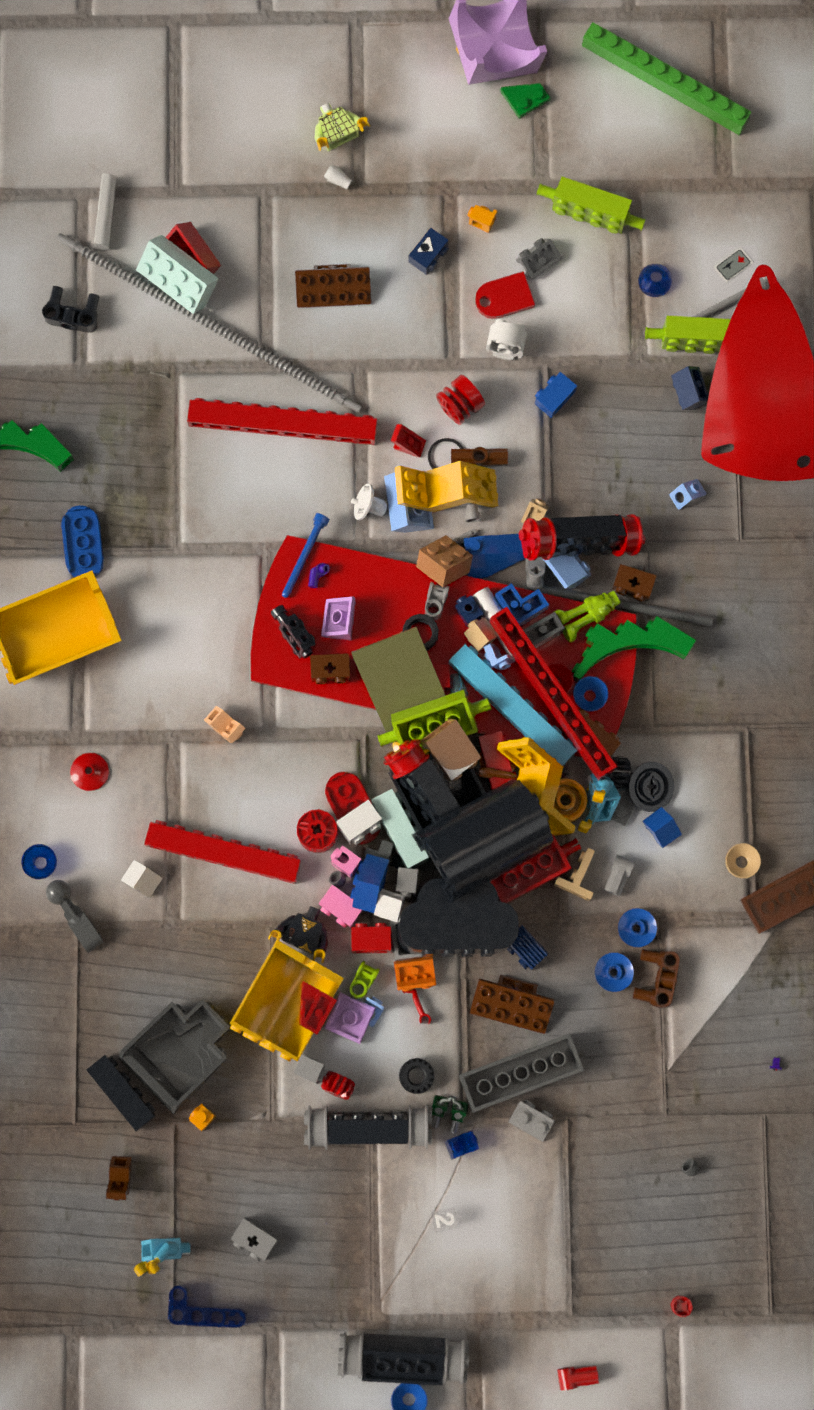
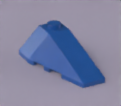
M519 534L486 535L464 538L463 540L464 549L473 555L470 572L468 573L470 577L478 579L488 578L494 573L526 559L523 556Z

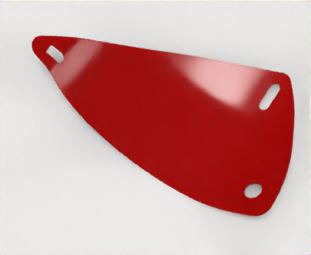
M759 265L732 315L719 351L707 402L701 456L706 462L718 468L750 478L769 481L814 478V359L804 328L792 301L779 284L773 270L768 265ZM767 277L770 288L767 290L761 286L760 278ZM726 444L734 445V449L730 452L717 455L711 453L714 447ZM806 455L810 458V463L808 466L801 468L797 465V461L801 456Z

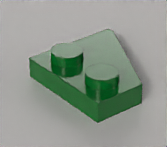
M540 83L500 88L501 94L519 119L550 101L549 95Z

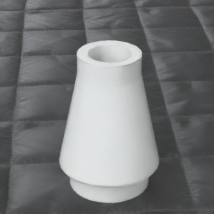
M331 164L324 175L328 182L341 186L346 190L352 182L337 165Z

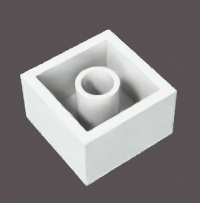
M368 799L336 821V824L350 845L353 843L358 845L365 839L366 834L369 832L373 834L381 828L382 818Z

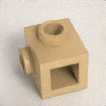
M486 617L479 621L477 619L473 620L468 625L469 629L464 633L477 651L483 649L485 645L492 643L498 637V634Z

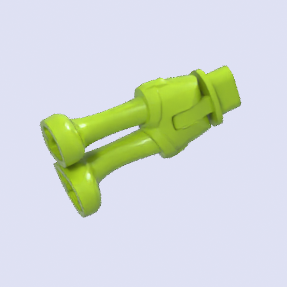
M614 591L607 594L604 592L601 595L585 598L582 605L572 610L554 611L563 625L580 614L588 613L581 619L564 626L563 634L569 643L574 642L577 632L583 626L593 621L598 623L604 620L605 616L610 611H613L615 606L620 604V600Z

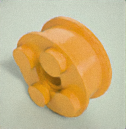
M560 779L553 808L568 818L570 822H573L583 814L587 805V794L582 785L577 781ZM567 796L570 798L571 803L565 806L561 804L560 798Z

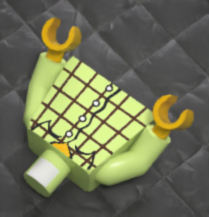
M326 103L320 108L323 115L318 118L319 123L315 127L314 138L319 151H321L323 146H326L327 150L330 151L359 137V129L363 132V127H370V124L366 117L360 118L348 110L345 111L342 107L333 110L330 103Z

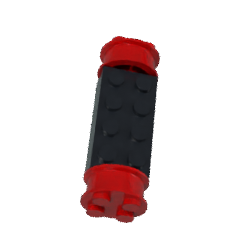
M629 514L626 517L621 515L551 518V520L544 517L540 521L528 518L519 531L523 556L530 561H534L538 557L550 560L552 557L560 555L575 556L577 554H584L589 556L594 553H601L602 555L612 553L617 557L624 555V553L636 556L645 543V535L643 534L640 517L635 514Z
M420 739L406 740L399 745L400 749L386 754L383 763L384 765H389L394 773L392 776L394 779L401 778L400 782L404 788L409 790L411 800L420 807L422 817L432 824L461 807L431 760L428 759L430 757L429 753L425 754L421 748Z

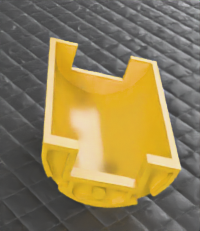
M93 571L0 608V651L3 654L1 661L4 668L8 670L6 677L9 684L17 685L122 641Z

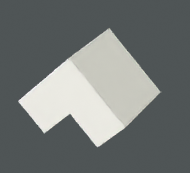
M134 860L121 881L150 899L163 878Z
M382 889L378 896L374 915L398 922L401 913L405 909V896Z

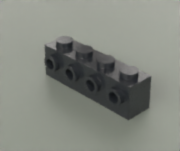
M103 1055L87 1069V1072L132 1128L138 1132L156 1117L154 1114L156 1110L149 1101L147 1103L144 1102L141 1098L143 1093L137 1086L132 1087L129 1083L131 1079L127 1073L119 1071L116 1067L119 1064L112 1055L110 1057Z

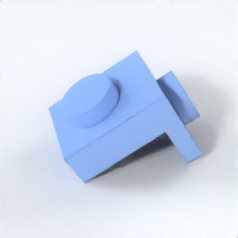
M491 643L484 646L485 658L492 667L504 670L509 668L511 663L515 662L514 657L508 654L502 656L497 646Z

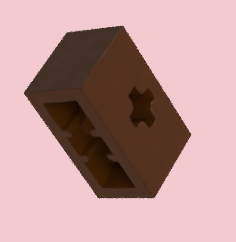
M620 564L612 590H616L615 593L626 596V594L634 596L633 598L638 601H648L657 575ZM632 581L636 582L635 588L631 587Z
M349 654L310 655L312 682L327 684V681L346 683V680H350ZM329 666L335 669L332 673H329L327 670Z

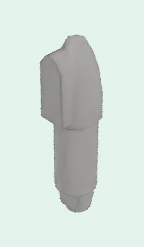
M473 529L452 540L461 545L464 538L474 537L478 531Z

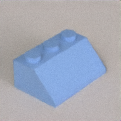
M395 472L384 476L391 530L407 533L433 529L432 512L398 505Z
M579 554L575 556L560 555L552 557L550 560H544L565 589L576 588L592 575L589 572V565L584 560H580Z

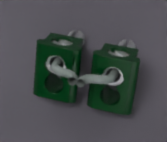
M435 1095L432 1104V1115L434 1117L431 1126L434 1128L437 1117L435 1128H438L440 1118L444 1117L449 1101L452 1100L451 1120H453L450 1131L453 1133L456 1123L454 1133H457L459 1123H462L467 1115L469 1104L455 1100V1097L452 1096L447 1098Z

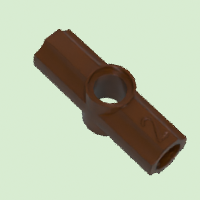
M483 447L451 449V463L463 461L482 467L508 466V449H485ZM481 454L484 456V459L478 461L474 456Z

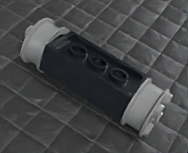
M309 1105L308 1110H305L304 1125H308V1130H305L304 1145H308V1150H311V1147H325V1150H328V1144H408L409 1135V1149L412 1146H425L428 1149V1144H432V1129H428V1124H432V1110H428V1105L425 1108H412L409 1105V1119L408 1114H404V1111H393L392 1114H384V1111H373L372 1115H364L363 1111H354L352 1115H345L343 1111H335L333 1115L328 1117V1105H325V1108H311V1105Z
M346 1332L340 1334L339 1346H343V1348H339L338 1360L342 1363H338V1376L342 1378L345 1375H357L361 1379L362 1369V1381L438 1386H442L443 1383L446 1384V1381H460L461 1385L467 1383L468 1370H464V1368H468L469 1355H465V1353L469 1351V1341H465V1339L459 1342L449 1341L448 1338L445 1340V1338L364 1334L363 1345V1333L360 1336L347 1335Z

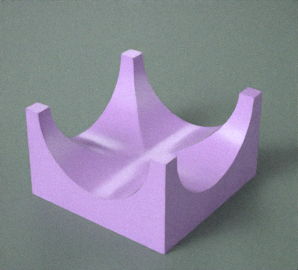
M466 0L455 1L449 21L468 85L538 72L547 49L545 45L537 47L532 39L527 19V0H502L486 6H471L466 4Z

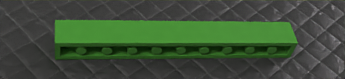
M592 22L583 36L582 47L737 135L741 134L749 121L751 111L596 23Z

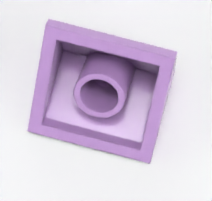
M355 597L326 599L322 637L351 640L356 605Z

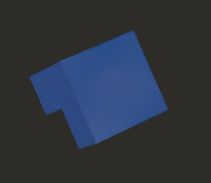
M662 807L643 820L646 829L662 848L682 835L674 818Z

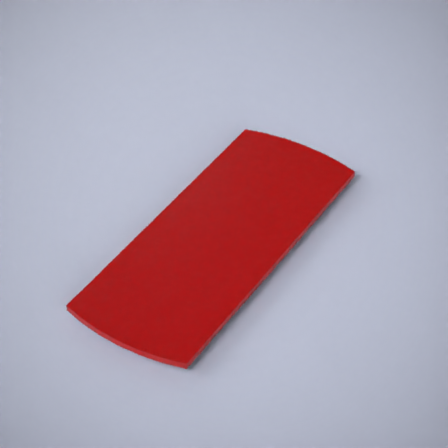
M287 535L273 560L257 606L250 655L251 682L376 710L351 652L403 632V626L407 619L413 615L425 614L430 583L439 584L416 567L417 564L315 541L289 597L284 598L282 592L307 542V539ZM320 563L328 564L330 571L319 578L318 588L308 587L310 570ZM465 575L446 585L450 586L446 603H444L441 617L435 620L439 629L438 640L435 646L427 651L433 665H449V660L464 645L474 648L464 634L469 627L465 625L455 610V605L458 604L456 601L464 595L467 598L473 596L486 587H489L495 597L497 592L508 585ZM515 587L522 599L534 592ZM542 593L549 604L548 610L530 620L521 628L523 630L556 610L569 611L582 605L584 602ZM355 597L356 605L351 640L322 637L326 599ZM280 605H284L288 611V616L296 614L304 622L306 630L309 634L313 635L316 643L312 655L349 654L350 680H346V683L327 681V684H316V682H312L310 656L306 659L303 657L299 659L293 653V648L282 636V632L279 629L280 623L272 617L271 611ZM467 605L465 607V610L471 611L472 607L470 605ZM430 607L428 609V611L432 614H435L439 611L436 607ZM613 610L598 624L618 635L615 631L620 623L625 624L629 620L636 625V614ZM585 612V613H583V614H580V615L574 617L573 619H571L570 621H568V622H567L566 624H564L563 626H566V625H568V624H570V623H573V622H575V621L581 619L582 617L586 616L588 613ZM593 621L579 629L574 642L569 643L562 633L539 646L536 650L547 665L550 663H561L572 672L576 663L581 664L584 657H582V654L587 646L591 648L590 645L586 644L588 637L585 635L590 627L595 628L597 623ZM418 622L411 626V628L417 627L423 643L430 640L432 631L428 624ZM496 638L491 644L499 648L502 656L506 655V651ZM484 648L477 651L479 653L477 656L482 661L486 659ZM636 648L620 651L604 658L582 677H597L607 686L608 699L605 705L597 711L586 712L592 721H599L604 726V730L609 734L612 732L617 735L625 714L635 670ZM516 660L511 663L509 668L504 670L491 668L496 674L498 672L506 678L505 682L510 687L513 685L520 692L519 696L524 700L528 699L534 705L533 709L537 713L542 712L548 718L547 722L552 727L555 725L560 729V724ZM449 665L450 690L446 691L445 695L465 690L467 699L471 704L485 699ZM329 666L327 670L329 673H332L335 669ZM556 677V679L561 685V680L558 677ZM573 680V686L571 690L567 693V695L572 700L576 708L579 710L580 708L577 706L573 698V690L575 685L577 684V682ZM587 691L584 694V698L587 701H593L596 698L593 691ZM491 704V710L478 713L474 717L478 729L476 734L487 735L501 731L502 735L506 734L507 741L523 739L525 737ZM561 730V735L567 740L569 737ZM577 751L574 756L582 758L580 753Z

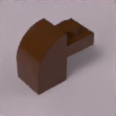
M112 1156L109 1165L106 1199L126 1200L131 1183L132 1157Z

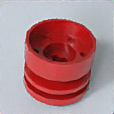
M459 375L451 382L453 390L444 387L443 392L440 391L436 394V398L445 414L456 424L462 425L465 421L464 418H470L468 409L473 413H477L486 403L475 385L466 376Z
M320 809L310 810L299 819L297 836L301 845L307 851L324 853L335 845L338 838V828L333 816L328 812ZM318 826H320V830L322 832H317L315 835L314 830L312 828H317Z

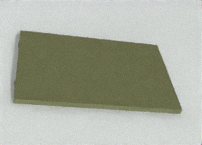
M417 627L351 652L386 732L393 730L391 714L446 696Z

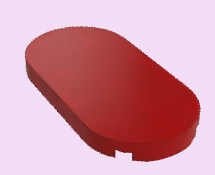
M338 772L331 776L326 784V799L337 821L368 799L371 802L361 780L354 774ZM380 829L373 834L370 832L366 834L365 839L358 845H365L374 841L379 835Z

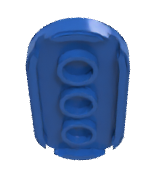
M82 505L74 506L68 510L61 521L66 567L73 577L89 571H93L96 577L104 566L100 521L97 514L89 507Z

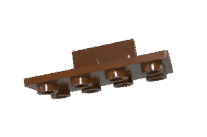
M351 264L314 265V269L295 271L298 308L371 304L369 267H351Z
M500 975L498 983L484 979L478 980L470 1014L545 1034L555 1000L536 994L538 987L536 984Z

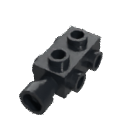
M284 605L276 607L270 614L280 623L279 629L282 632L283 638L288 641L293 648V653L299 659L302 657L304 659L308 658L313 654V649L316 645L313 635L308 633L304 622L296 614L288 616V611Z

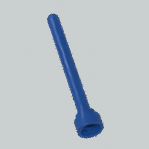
M316 513L313 519L314 528L282 592L284 598L289 597L321 529L327 527L330 521L323 514Z

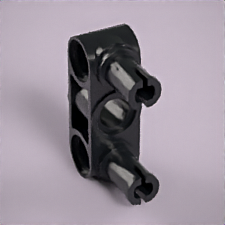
M53 286L50 300L47 301L42 309L45 321L49 325L87 333L95 331L97 328L98 312L96 310L100 298L99 295L89 293L86 308L78 309L72 306L61 305L60 302L64 289L59 286ZM49 312H56L53 317L47 316ZM86 319H92L90 324H84Z

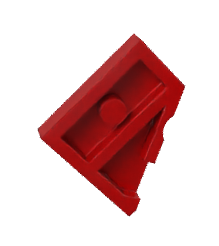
M303 981L299 1025L318 1035L337 1000Z

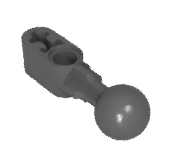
M54 880L46 888V897L51 903L62 907L69 927L84 949L89 953L104 943V940L85 912H82L80 907L74 905L70 900V886L63 880Z

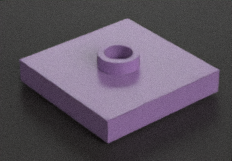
M340 992L324 1029L361 1044L376 1008Z

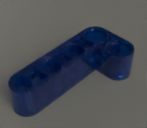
M176 1285L170 1290L168 1319L174 1325L240 1328L247 1321V1313L241 1308L188 1305L189 1292L184 1285ZM176 1289H181L184 1292L182 1300L174 1297ZM174 1310L182 1311L183 1318L181 1320L173 1318ZM194 1311L202 1312L203 1319L201 1321L193 1319L192 1314ZM214 1312L222 1313L223 1320L221 1322L213 1320L212 1315ZM227 1312H230L229 1316H235L238 1312L239 1316L243 1317L239 1323H236L235 1319H229V1323H226Z

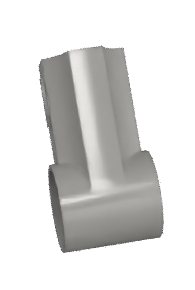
M616 855L610 870L612 872L604 891L620 897L635 862Z

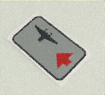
M740 247L717 264L714 269L727 283L751 265L753 261Z

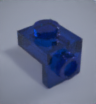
M472 1130L444 1141L451 1160L479 1149L477 1137L473 1134Z

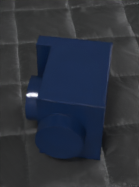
M464 595L456 601L458 604L455 605V610L467 627L473 620L477 619L479 621L484 617L483 611H481L472 596L467 598ZM467 605H470L472 607V610L466 611L465 607Z

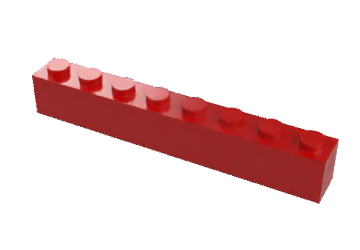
M159 820L149 824L144 842L146 847L296 884L301 860L298 859L297 855L287 853L286 856L280 855L279 851L268 848V851L260 850V846L249 844V847L241 845V841L231 839L230 842L224 841L222 836L215 834L208 837L202 831L194 829L193 832L185 831L186 828L179 825H174V828L166 826V822Z

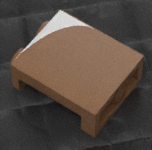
M455 719L445 721L423 738L420 743L423 748L429 750L445 774L443 775L444 779L449 781L459 779L462 776V772L473 768L477 764L476 761L481 758Z

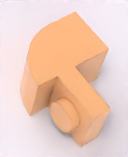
M217 706L204 719L210 727L230 743L238 740L246 729Z

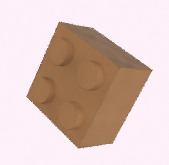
M445 535L419 549L416 567L440 586L445 587L470 572L473 555Z

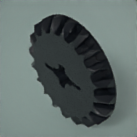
M657 762L642 763V765L636 767V770L631 773L632 776L629 779V787L627 788L632 803L638 809L646 812H655L661 807L664 808L670 802L674 792V780L671 772L664 765ZM650 783L654 785L651 792L647 789V785H650Z

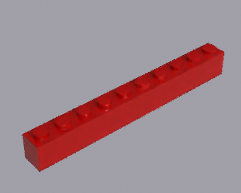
M195 398V400L189 401L187 418L189 427L375 445L377 418L371 415L358 417L352 413L338 415L333 411L319 413L314 409H308L307 411H299L298 408L294 407L280 409L279 406L275 405L262 407L260 404H251L249 406L243 405L241 402L229 404L222 400L210 402L203 398Z
M505 607L491 616L490 624L597 780L599 781L613 772L617 767L510 610Z

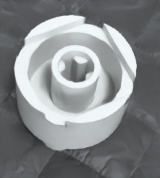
M497 319L490 327L486 350L488 352L489 350L492 351L494 357L504 360H513L516 356H518V359L521 358L527 337V332L524 330L525 326L521 323L512 324L507 323L505 320Z

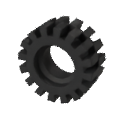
M412 1058L402 1065L399 1072V1080L406 1091L412 1094H421L432 1086L434 1070L426 1060ZM414 1068H419L424 1072V1080L419 1084H414L409 1079V1073Z

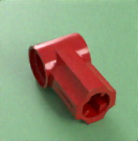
M596 1365L557 1369L560 1390H572L578 1388V1386L599 1384Z

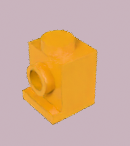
M471 206L467 215L469 217V224L489 233L497 218V210L494 209L491 212L485 206Z
M201 1103L190 1114L189 1119L200 1131H204L216 1115Z

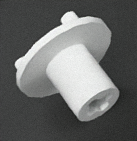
M365 484L358 493L357 498H352L351 504L355 505L354 517L359 521L363 520L368 513L382 517L387 509L386 500L374 497V489L371 484Z

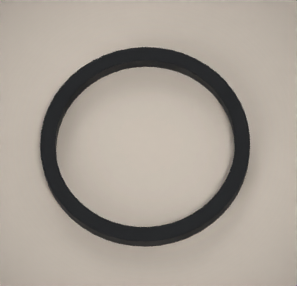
M443 438L434 442L428 451V462L431 468L435 469L431 462V451L438 443L448 441L455 443L460 449H464L462 445L450 438Z

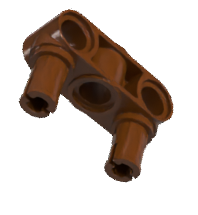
M642 949L640 960L655 963L659 966L655 979V989L651 991L635 987L632 999L649 1002L650 1005L658 1008H665L671 1004L680 958L673 951L663 950L655 952ZM670 955L675 959L673 966L666 964V956ZM659 994L667 996L666 1004L658 1002Z

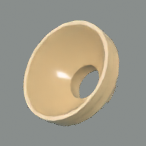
M740 843L728 850L725 864L731 875L740 879H746L758 872L761 858L753 846ZM744 857L747 860L746 867H738L736 859Z

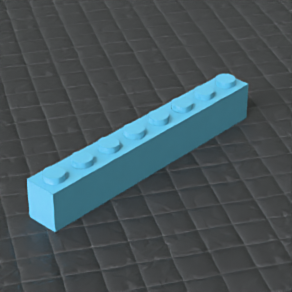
M464 645L449 660V665L484 698H488L489 703L525 737L533 739L537 745L564 766L577 752L569 738L566 740L561 735L562 731L554 725L552 727L547 722L548 718L542 712L537 713L533 709L534 705L528 699H522L519 696L520 692L513 685L510 687L505 682L506 678L498 672L496 674L491 669L492 665L486 659L482 661L477 656L479 653L472 646Z

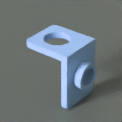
M694 479L682 483L669 496L677 509L680 510L690 501L705 496L706 492L699 480ZM678 492L684 495L682 503L677 500Z
M373 996L372 999L367 997L365 1002L376 1008L375 1017L369 1023L371 1027H374L385 1009L382 1006L383 1002Z

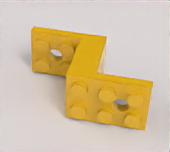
M463 461L425 472L404 466L395 467L398 505L433 513L469 502L491 508L498 506L497 477L494 469Z
M524 737L523 739L499 742L497 750L520 768L517 780H520L531 793L537 795L541 809L547 812L551 834L555 836L574 833L576 826L568 818L560 814L557 809L553 808L563 766L531 738Z

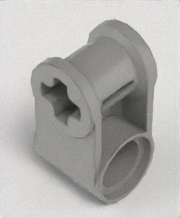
M541 557L534 561L526 558V584L532 590L541 589L544 584L546 562Z
M431 582L427 594L425 614L432 617L435 621L442 615L450 586L442 587ZM430 607H436L439 611L435 614H432L428 611V609Z

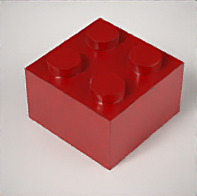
M366 923L355 924V927H351L352 954L391 953V927H387V923H375V927H367Z

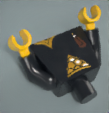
M310 906L306 916L298 913L283 920L275 930L271 931L268 940L271 937H275L279 941L281 939V941L312 954L313 961H315L316 957L322 958L321 963H324L325 953L329 944L327 930L323 928L322 923L317 921L321 910Z

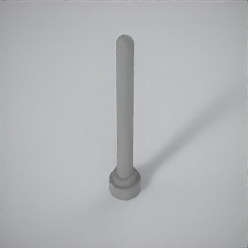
M760 278L762 288L767 290L764 279ZM746 289L692 317L706 318L739 301Z

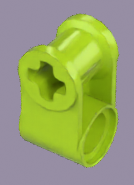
M363 960L350 985L351 996L357 1000L364 998L371 985H373L380 969L367 965L366 961ZM361 985L364 988V992L361 995H356L353 992L354 986Z

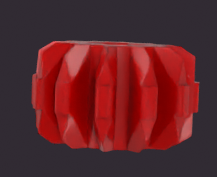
M332 1071L327 1072L321 1084L322 1090L344 1100L350 1098L355 1087L354 1081Z

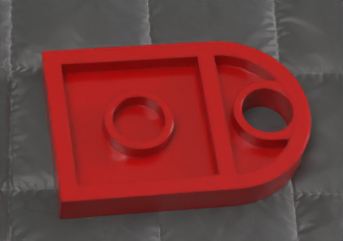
M524 271L484 283L478 289L475 297L477 310L481 315L489 319L502 318L535 307ZM482 299H488L490 301V305L487 307H483L480 304V301Z

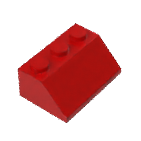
M191 222L176 224L166 236L169 241L212 274H215L221 267L220 262Z

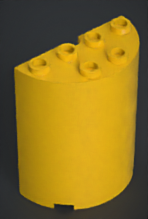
M276 940L230 1022V1029L239 1034L241 1031H244L242 1034L244 1037L255 1043L260 1040V1046L273 1053L276 1049L281 1052L280 1057L289 1062L292 1059L298 1062L313 1035V1032L299 1025L302 982H307L333 998L344 978Z

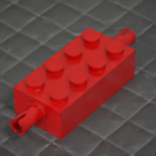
M552 834L554 841L549 849L492 880L491 883L497 890L499 902L509 904L569 872L572 867L567 860V856L582 849L580 844L574 846L578 843V840L575 838L561 846Z

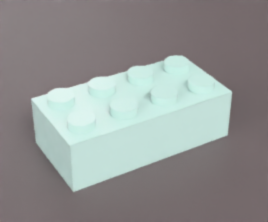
M163 235L148 242L136 269L192 314L205 308L219 278Z
M390 789L371 799L372 805L382 818V825L391 842L394 843V847L398 855H400L405 868L415 869L427 863L429 860L428 856L430 855L427 850L421 852L412 837V834L417 832L418 829L416 826L412 827L410 823L412 818L408 810H403L401 806L403 801L398 791L394 793L393 789Z

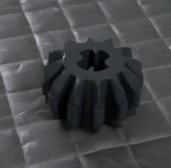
M612 757L611 759L617 767L606 777L613 781L616 789L625 788L630 782L631 762L627 757Z

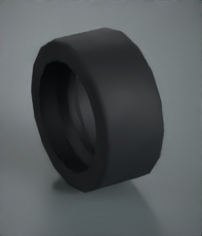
M426 614L413 615L406 620L403 631L409 630L412 625L418 622L428 624L432 631L430 640L424 643L428 651L435 646L438 640L439 629L437 623Z

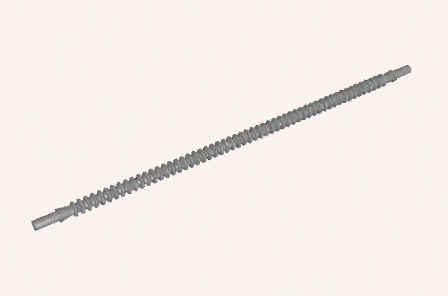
M61 233L57 236V240L71 247L72 251L81 253V256H86V259L90 258L91 262L95 261V264H100V267L104 266V269H109V272L113 271L114 275L118 274L119 278L127 279L128 283L132 282V285H136L137 288L141 287V291L145 290L146 293H150V296L154 295L155 299L163 300L164 304L168 303L169 307L177 308V311H182L183 315L186 313L187 317L191 316L192 320L200 321V324H205L206 328L214 329L215 333L219 332V336L224 335V338L228 337V341L233 340V344L241 345L242 349L247 348V352L255 353L256 357L260 356L261 360L269 361L270 365L274 364L275 368L278 366L279 370L283 369L284 373L288 372L289 376L292 374L293 378L297 377V380H302L303 384L306 382L307 386L311 385V388H316L317 392L325 393L326 397L330 396V399H335L338 404H344L357 413L361 411L362 406L348 399L347 395L338 393L337 389L332 390V387H328V384L323 385V381L318 382V378L310 377L309 373L305 374L304 370L296 369L295 365L291 366L290 362L282 361L281 357L277 358L276 354L273 356L272 352L268 353V350H263L262 346L259 348L258 344L254 345V342H249L248 338L245 340L244 336L240 337L239 333L235 334V331L231 332L230 328L226 329L225 325L217 324L216 320L212 321V317L207 318V315L203 316V312L192 314L164 291L162 292L160 288L157 289V286L153 287V284H148L147 280L143 281V278L139 279L138 275L134 276L133 272L125 271V268H120L121 266L116 265V262L111 263V259L107 260V257H102V254L98 255L97 251L89 250V247H84L81 245V242L73 241Z

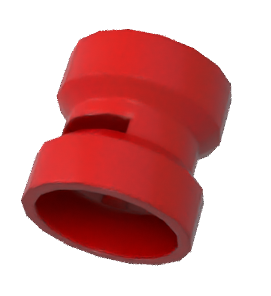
M679 1295L672 1299L671 1310L677 1316L686 1317L692 1312L693 1306L687 1297Z

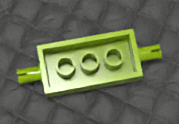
M561 176L556 189L540 183L537 195L552 199V210L558 215L571 216L576 221H585L594 227L606 228L611 233L622 234L623 228L626 225L642 230L646 220L645 218L630 214L632 200Z
M667 315L662 328H645V339L661 340L662 349H666L668 352L685 350L687 353L704 351L705 354H714L720 351L731 319Z
M461 690L391 714L393 730L377 735L381 747L396 741L400 744L406 740L420 739L421 741L448 719L457 720L465 734L470 735L478 732L477 723L474 718L475 715L491 710L488 698L471 704L467 699L465 690Z

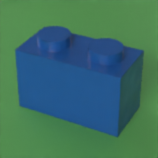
M559 372L557 376L554 374L547 382L549 385L545 389L541 388L535 395V405L550 418H553L577 390V385L562 372Z

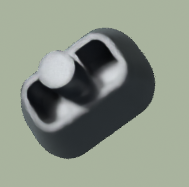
M396 854L392 858L393 862L390 863V866H395L396 869L398 867L403 868L400 855Z

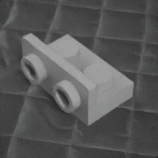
M527 1100L524 1103L519 1101L508 1122L543 1142L552 1124L555 1122L551 1119L553 1115L545 1110H542L540 1113L534 1109L536 1105Z

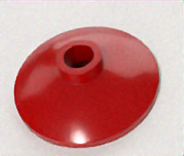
M82 754L74 760L71 766V779L82 790H97L108 779V764L98 754ZM92 768V773L86 774L85 770Z

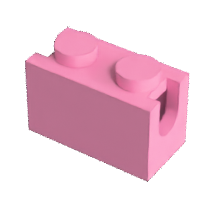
M343 845L340 849L336 848L331 855L332 866L349 878L354 876L362 860Z
M333 885L319 902V906L322 907L320 909L321 912L327 916L331 914L337 918L336 922L344 928L346 926L351 928L363 912V910L353 908V899Z

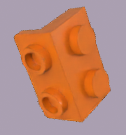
M433 957L394 961L398 990L407 992L414 988L428 989L437 985Z

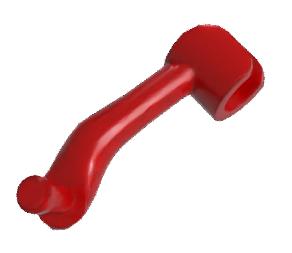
M414 988L407 992L403 991V993L412 994L414 1004L420 1015V1024L421 1018L427 1016L429 1018V1025L431 1017L425 1014L416 989Z

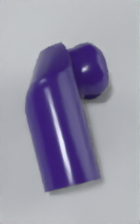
M320 563L310 570L308 587L318 588L319 578L330 571L328 564Z

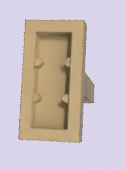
M587 848L586 852H581L578 859L580 866L578 870L574 868L570 877L573 880L572 883L557 877L554 886L590 901L594 892L580 887V884L595 851Z

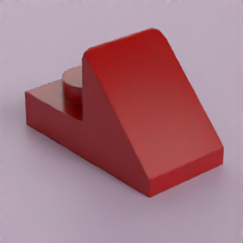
M402 424L396 425L391 438L395 450L419 458L427 441Z

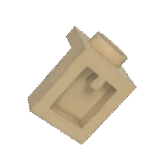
M536 498V500L532 499L521 522L524 523L528 518L540 521L544 518L549 506L539 498Z

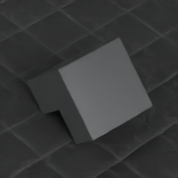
M382 840L379 851L367 848L363 861L366 854L390 860L394 843Z

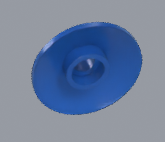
M634 908L621 916L618 923V933L627 945L644 947L651 943L656 936L657 924L655 918L648 911ZM634 925L640 926L639 932L633 930Z
M608 953L602 956L595 966L596 981L607 991H622L633 980V965L626 956L620 953ZM611 969H615L617 971L616 976H611Z

